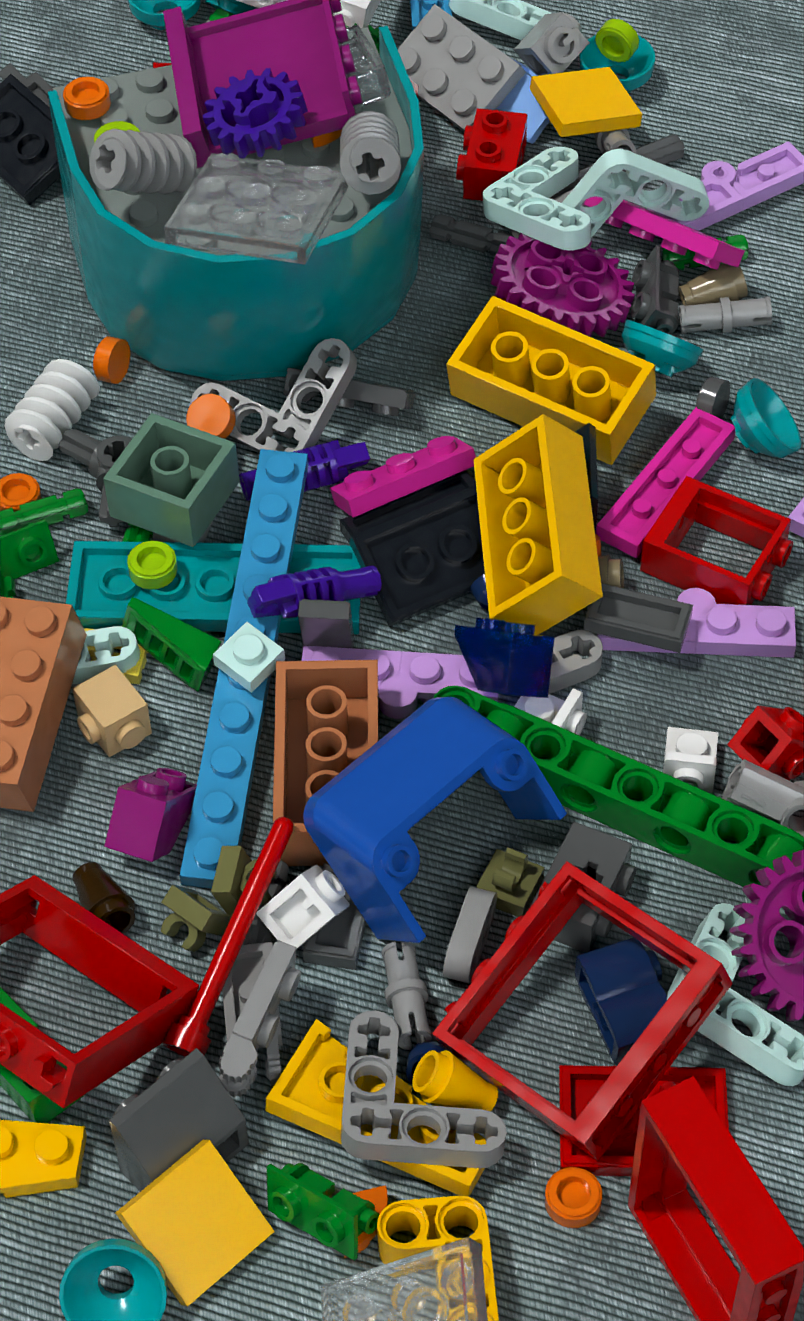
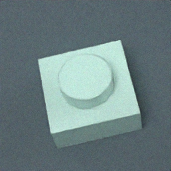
M246 622L213 653V661L216 667L252 693L276 669V661H285V651L250 623Z

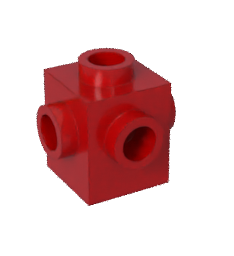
M757 706L745 719L740 729L727 745L742 760L745 759L790 781L804 772V716L790 707L780 709Z

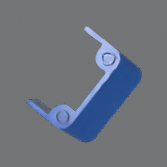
M437 697L425 702L314 793L304 808L303 820L307 832L377 939L420 943L427 937L399 894L401 890L413 881L420 866L418 848L407 831L478 771H480L487 784L500 793L515 819L561 820L567 814L526 746L455 697Z

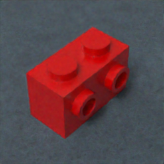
M477 108L473 126L466 125L463 151H467V154H459L456 179L463 181V199L483 201V191L488 186L523 164L527 146L528 114Z

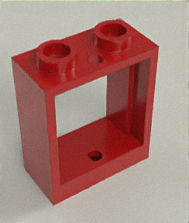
M686 476L643 540L640 571L683 590L689 588L704 589L712 594L716 604L752 605L755 599L758 601L764 599L772 582V571L776 566L783 568L791 554L793 541L788 539L791 519ZM694 522L763 550L746 578L677 549Z

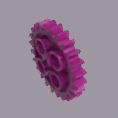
M522 233L519 234L518 239L509 236L506 245L500 244L490 273L493 274L490 284L497 287L496 297L506 298V302L591 337L593 331L601 337H605L608 329L617 331L620 322L624 323L635 294L632 293L634 282L626 280L629 271L617 269L620 262L618 258L606 259L604 257L607 251L606 248H599L597 250L590 248L592 241L586 247L572 251L558 249Z
M804 850L794 852L792 854V862L784 855L773 860L774 870L765 867L755 872L761 885L751 883L742 888L744 894L752 902L742 903L733 908V911L745 918V922L742 925L730 928L731 934L744 938V945L732 950V956L747 957L749 963L738 973L739 977L755 975L758 981L750 994L754 997L769 993L771 996L766 1009L769 1012L778 1011L787 1005L786 1021L788 1022L799 1021L804 1015V903L802 901V892L804 890ZM781 907L791 920H786L780 915L779 910ZM777 931L782 932L788 938L790 950L786 957L782 956L774 945Z

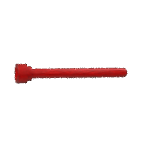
M279 817L274 821L187 1016L181 1015L178 1023H172L164 1038L163 1046L181 1056L186 1057L196 1048L205 1056L211 1040L207 1036L211 1028L207 1026V1023L293 833L294 825L289 818Z

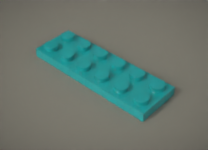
M74 541L66 604L73 606L83 628L101 629L122 626L127 605L133 597L201 631L226 632L243 543H197L194 547L180 542H164L176 554V577L165 587L144 589L137 586L131 580L127 564L130 551L142 542ZM294 544L289 573L294 574L295 572L322 567L335 568L338 572L359 569L361 567L350 545ZM361 598L347 600L351 607L354 634H359ZM281 617L279 633H301L298 617L285 619Z

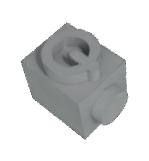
M564 12L545 14L513 50L529 68L540 76L563 73L585 49L589 41L581 33L582 26L573 16Z

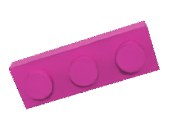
M454 436L437 437L429 441L426 448L412 454H397L387 459L386 464L371 471L364 470L349 474L344 478V482L330 488L334 505L354 518L474 467L473 459L476 458L473 447Z

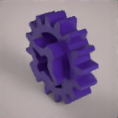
M266 68L261 76H255L251 69L247 70L243 80L239 81L234 76L229 77L231 86L227 89L216 87L214 92L217 99L206 100L205 106L208 112L202 115L212 144L214 146L220 145L225 155L236 149L239 158L244 159L251 150H255L258 157H263L265 148L272 146L277 151L281 150L282 145L280 141L283 138L294 140L297 137L294 127L305 126L306 121L303 114L308 112V108L297 80L290 81L287 73L284 71L274 78L271 68Z

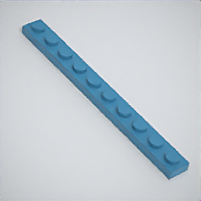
M260 449L224 643L240 627L248 622L277 644L282 615L254 618L247 600L255 586L268 583L271 577L290 572L309 465L308 454ZM219 669L180 871V881L183 886L212 889L222 846H241L271 674L251 693Z

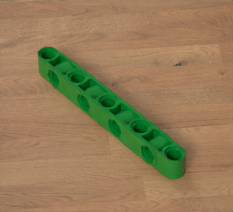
M447 686L440 689L434 695V698L455 697L460 699L523 743L562 806L742 887L751 883L761 885L757 879L756 871L765 867L774 870V859L786 855L792 862V854L804 850V837L790 828L514 706L499 703L461 686ZM630 799H640L643 801H633ZM731 840L737 842V844H730L725 841ZM803 890V892H802V901H803V903H804V890Z

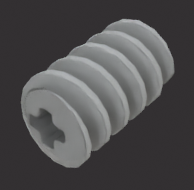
M372 110L359 112L349 118L343 126L340 136L341 174L347 184L357 192L368 195L380 194L395 184L401 171L398 130L390 118L383 113Z
M111 129L102 133L95 141L90 154L89 166L92 180L99 189L105 191L114 189L120 192L131 191L135 193L143 191L150 194L157 192L166 195L174 191L184 193L191 186L196 174L197 160L196 152L191 143L183 136L158 132L150 133L146 131L137 132L133 130Z

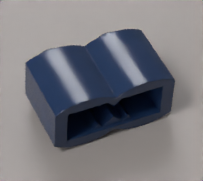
M634 937L576 957L575 977L579 989L596 1021L601 1038L615 1065L620 1063L667 1001V995L658 982L662 980V969L657 955L652 949L646 951L642 943Z

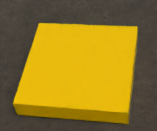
M611 67L531 77L530 90L560 137L636 128L641 125L642 112Z
M204 1139L115 1212L135 1242L150 1251L159 1261L165 1274L167 1286L179 1303L187 1307L275 1232L212 1142Z

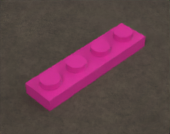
M590 197L585 200L584 205L589 207L596 206L603 198ZM623 200L605 221V223L618 228H622L624 222L631 224L628 233L653 242L655 235L663 238L661 247L685 256L688 249L696 253L693 261L718 270L721 262L738 268L745 252L740 248L626 200Z
M695 407L596 525V534L600 536V540L637 558L642 552L644 538L685 477L688 476L700 481L735 439L734 425Z

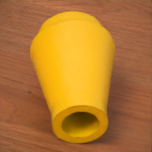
M435 1050L428 1051L415 1068L412 1086L414 1091L420 1093L422 1100L426 1103L445 1107L492 1111L497 1102L498 1088L484 1080L448 1050L441 1051L440 1053Z

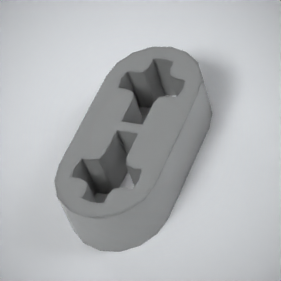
M575 630L519 652L514 662L513 680L516 688L523 693L529 685L551 694L592 678L601 669L602 642L595 634L589 631ZM578 651L582 656L589 655V658L582 659L579 654L572 655V652ZM534 668L538 673L544 672V675L538 676L534 671L528 672V669Z
M470 886L447 948L443 966V977L471 983L472 975L478 966L494 918L497 904L496 892Z

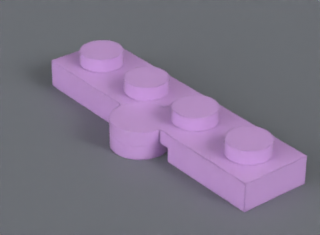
M788 141L739 163L737 171L727 162H709L704 165L701 173V181L706 188L709 198V208L700 218L692 221H681L649 208L647 210L700 231L803 184L804 156Z
M689 588L678 596L677 601L693 605L692 617L680 653L794 658L796 649L795 607L716 604L712 594L701 588ZM597 634V637L602 642L603 650L677 653Z
M303 646L301 661L378 660L379 709L389 718L402 719L410 716L417 708L418 698L425 703L434 698V695L440 689L447 686L465 687L498 702L501 657Z

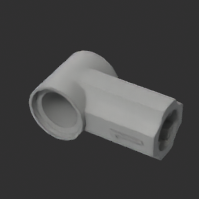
M745 759L740 764H736L728 777L722 799L790 828L804 837V817L799 818L792 815L794 812L804 809V781L791 782Z

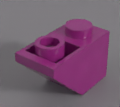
M157 768L156 771L150 774L139 776L138 779L119 786L104 847L150 862L169 854L192 811L197 784L186 781L187 775L183 772L170 768Z

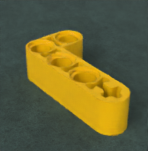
M459 1195L400 1200L390 1203L382 1210L377 1223L378 1253L381 1261L387 1268L400 1273L438 1270L443 1321H499L488 1220L485 1209L477 1200L469 1196ZM456 1226H466L472 1229L474 1233L469 1237L456 1238L447 1231ZM399 1231H409L417 1236L414 1240L407 1243H398L390 1238V1236ZM467 1279L477 1282L481 1287L474 1292L463 1293L456 1290L453 1285L460 1280Z

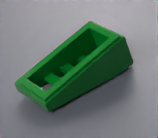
M132 597L127 605L122 627L131 630L135 634L137 643L185 684L199 692L214 665L213 653L219 649L221 641Z

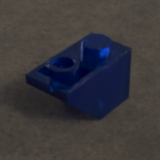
M476 617L475 627L455 625L454 634L478 690L511 696L548 698L554 637L534 634L535 624L506 622V620Z

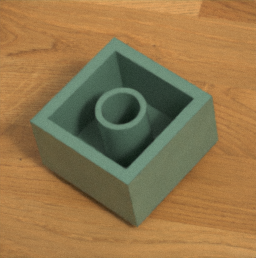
M151 413L103 478L110 517L194 547L240 482L236 443Z

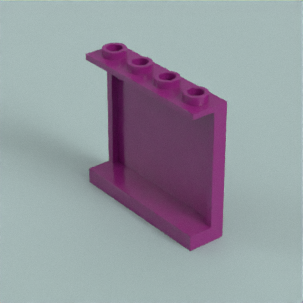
M287 0L189 28L181 6L163 11L184 138L191 143L196 152L197 168L239 157L236 149L225 155L220 145L214 146L212 144L202 115L208 112L205 106L206 100L217 99L214 89L216 87L227 89L231 86L229 83V77L231 76L236 77L239 81L245 79L247 70L252 69L255 76H261L266 68H271L274 78L284 71L287 73L290 81L297 80L308 108V112L303 114L306 124L302 127H294L297 137L294 140L283 138L280 141L281 145L341 130L349 118L356 115L355 105L362 104L363 100L356 75L348 77V74L356 72L349 44L341 46V43L349 41L343 15L334 14L342 11L340 0ZM269 146V147L265 148V150L271 149V148H273V147H272V146ZM251 150V151H249L248 155H249V154H252V153H256V151H255V150H254V151Z

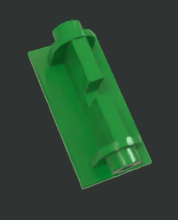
M46 519L36 523H28L23 528L0 536V575L3 577L11 576L13 579H17L59 562Z
M289 1163L282 1170L269 1164L267 1166L268 1211L274 1213L282 1221L289 1222L315 1237L323 1245L332 1247L355 1261L358 1258V1236L363 1232L371 1234L377 1228L380 1214L375 1211V1205L344 1188L330 1198L329 1196L335 1192V1183L312 1171L303 1163L296 1165Z

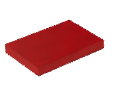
M559 1065V1109L576 1120L617 1066ZM669 1067L647 1096L648 1098L659 1093L660 1085L665 1082L678 1084L694 1076L729 1130L725 1068ZM640 1107L599 1161H596L559 1134L560 1170L577 1167L589 1171L594 1176H631Z

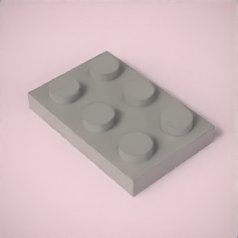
M436 4L432 6L398 48L409 78L419 86L417 98L463 132H465L466 125L473 126L477 108L496 110L526 73L520 64Z

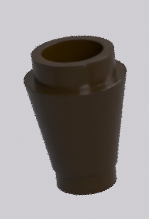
M89 862L77 868L73 874V882L80 905L122 934L126 933L135 921L134 900L102 869L100 864Z

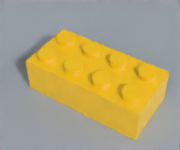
M494 296L490 298L446 363L452 396L524 427L542 414L574 432L587 423L592 424L596 427L597 459L609 465H613L656 397L655 364Z
M542 414L473 459L489 619L528 639L534 638L603 597L583 436Z

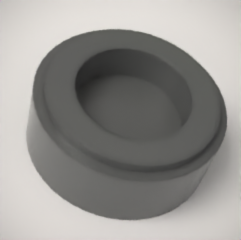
M713 376L706 379L698 394L697 409L722 419L730 398L729 381Z

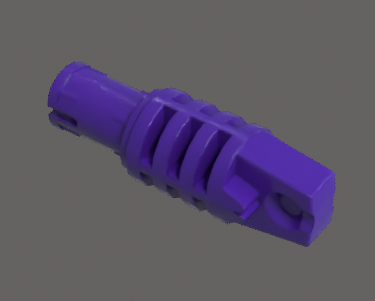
M334 440L294 451L296 453L308 454L309 465L304 492L342 482L349 475V470L365 466L370 461L365 442L340 447L339 441ZM257 469L243 472L239 475L241 490L246 501L251 500Z
M373 565L339 572L335 568L322 567L299 571L294 574H282L269 578L270 580L266 584L255 586L247 600V604L254 618L282 615L284 619L296 618L299 613V601H302V599L347 601L377 596L382 586L381 576Z

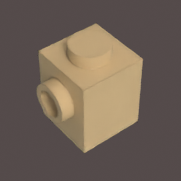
M116 664L72 688L78 715L77 723L83 736L90 744L97 742L108 757L124 749L137 746L145 737L152 734L148 704Z

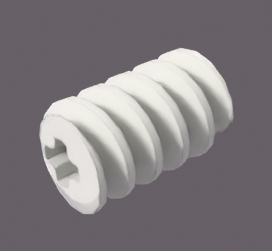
M64 359L52 360L46 365L43 373L36 378L34 385L27 390L24 398L17 403L15 410L6 418L5 430L12 444L30 459L38 461L49 460L53 456V449L59 447L63 433L67 429L72 430V424L80 420L81 413L89 408L91 399H94L99 394L100 386L97 379L90 371L73 361Z

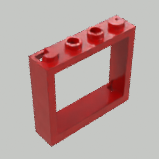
M566 861L549 884L544 881L539 890L537 900L526 914L517 917L506 931L505 941L494 955L478 965L472 975L471 984L458 1001L450 1003L444 1009L447 1015L432 1034L446 1050L454 1054L474 1072L495 1085L500 1091L596 1161H599L640 1107L641 1101L647 1098L733 983L721 962ZM583 903L688 974L578 1118L574 1120L474 1048L472 1044Z
M36 875L0 894V945L20 933H24L139 1012L73 1054L0 1003V1064L64 1109L162 1044L170 1025L178 1023L181 1015L187 1016L197 994L199 984ZM37 901L39 902L38 910L36 909ZM167 989L172 991L166 995ZM57 1060L67 1066V1070L57 1064Z
M692 1076L678 1084L674 1082L661 1084L659 1093L641 1101L628 1208L697 1321H793L804 1282V1247L696 1078ZM687 1183L741 1267L740 1274L686 1189Z

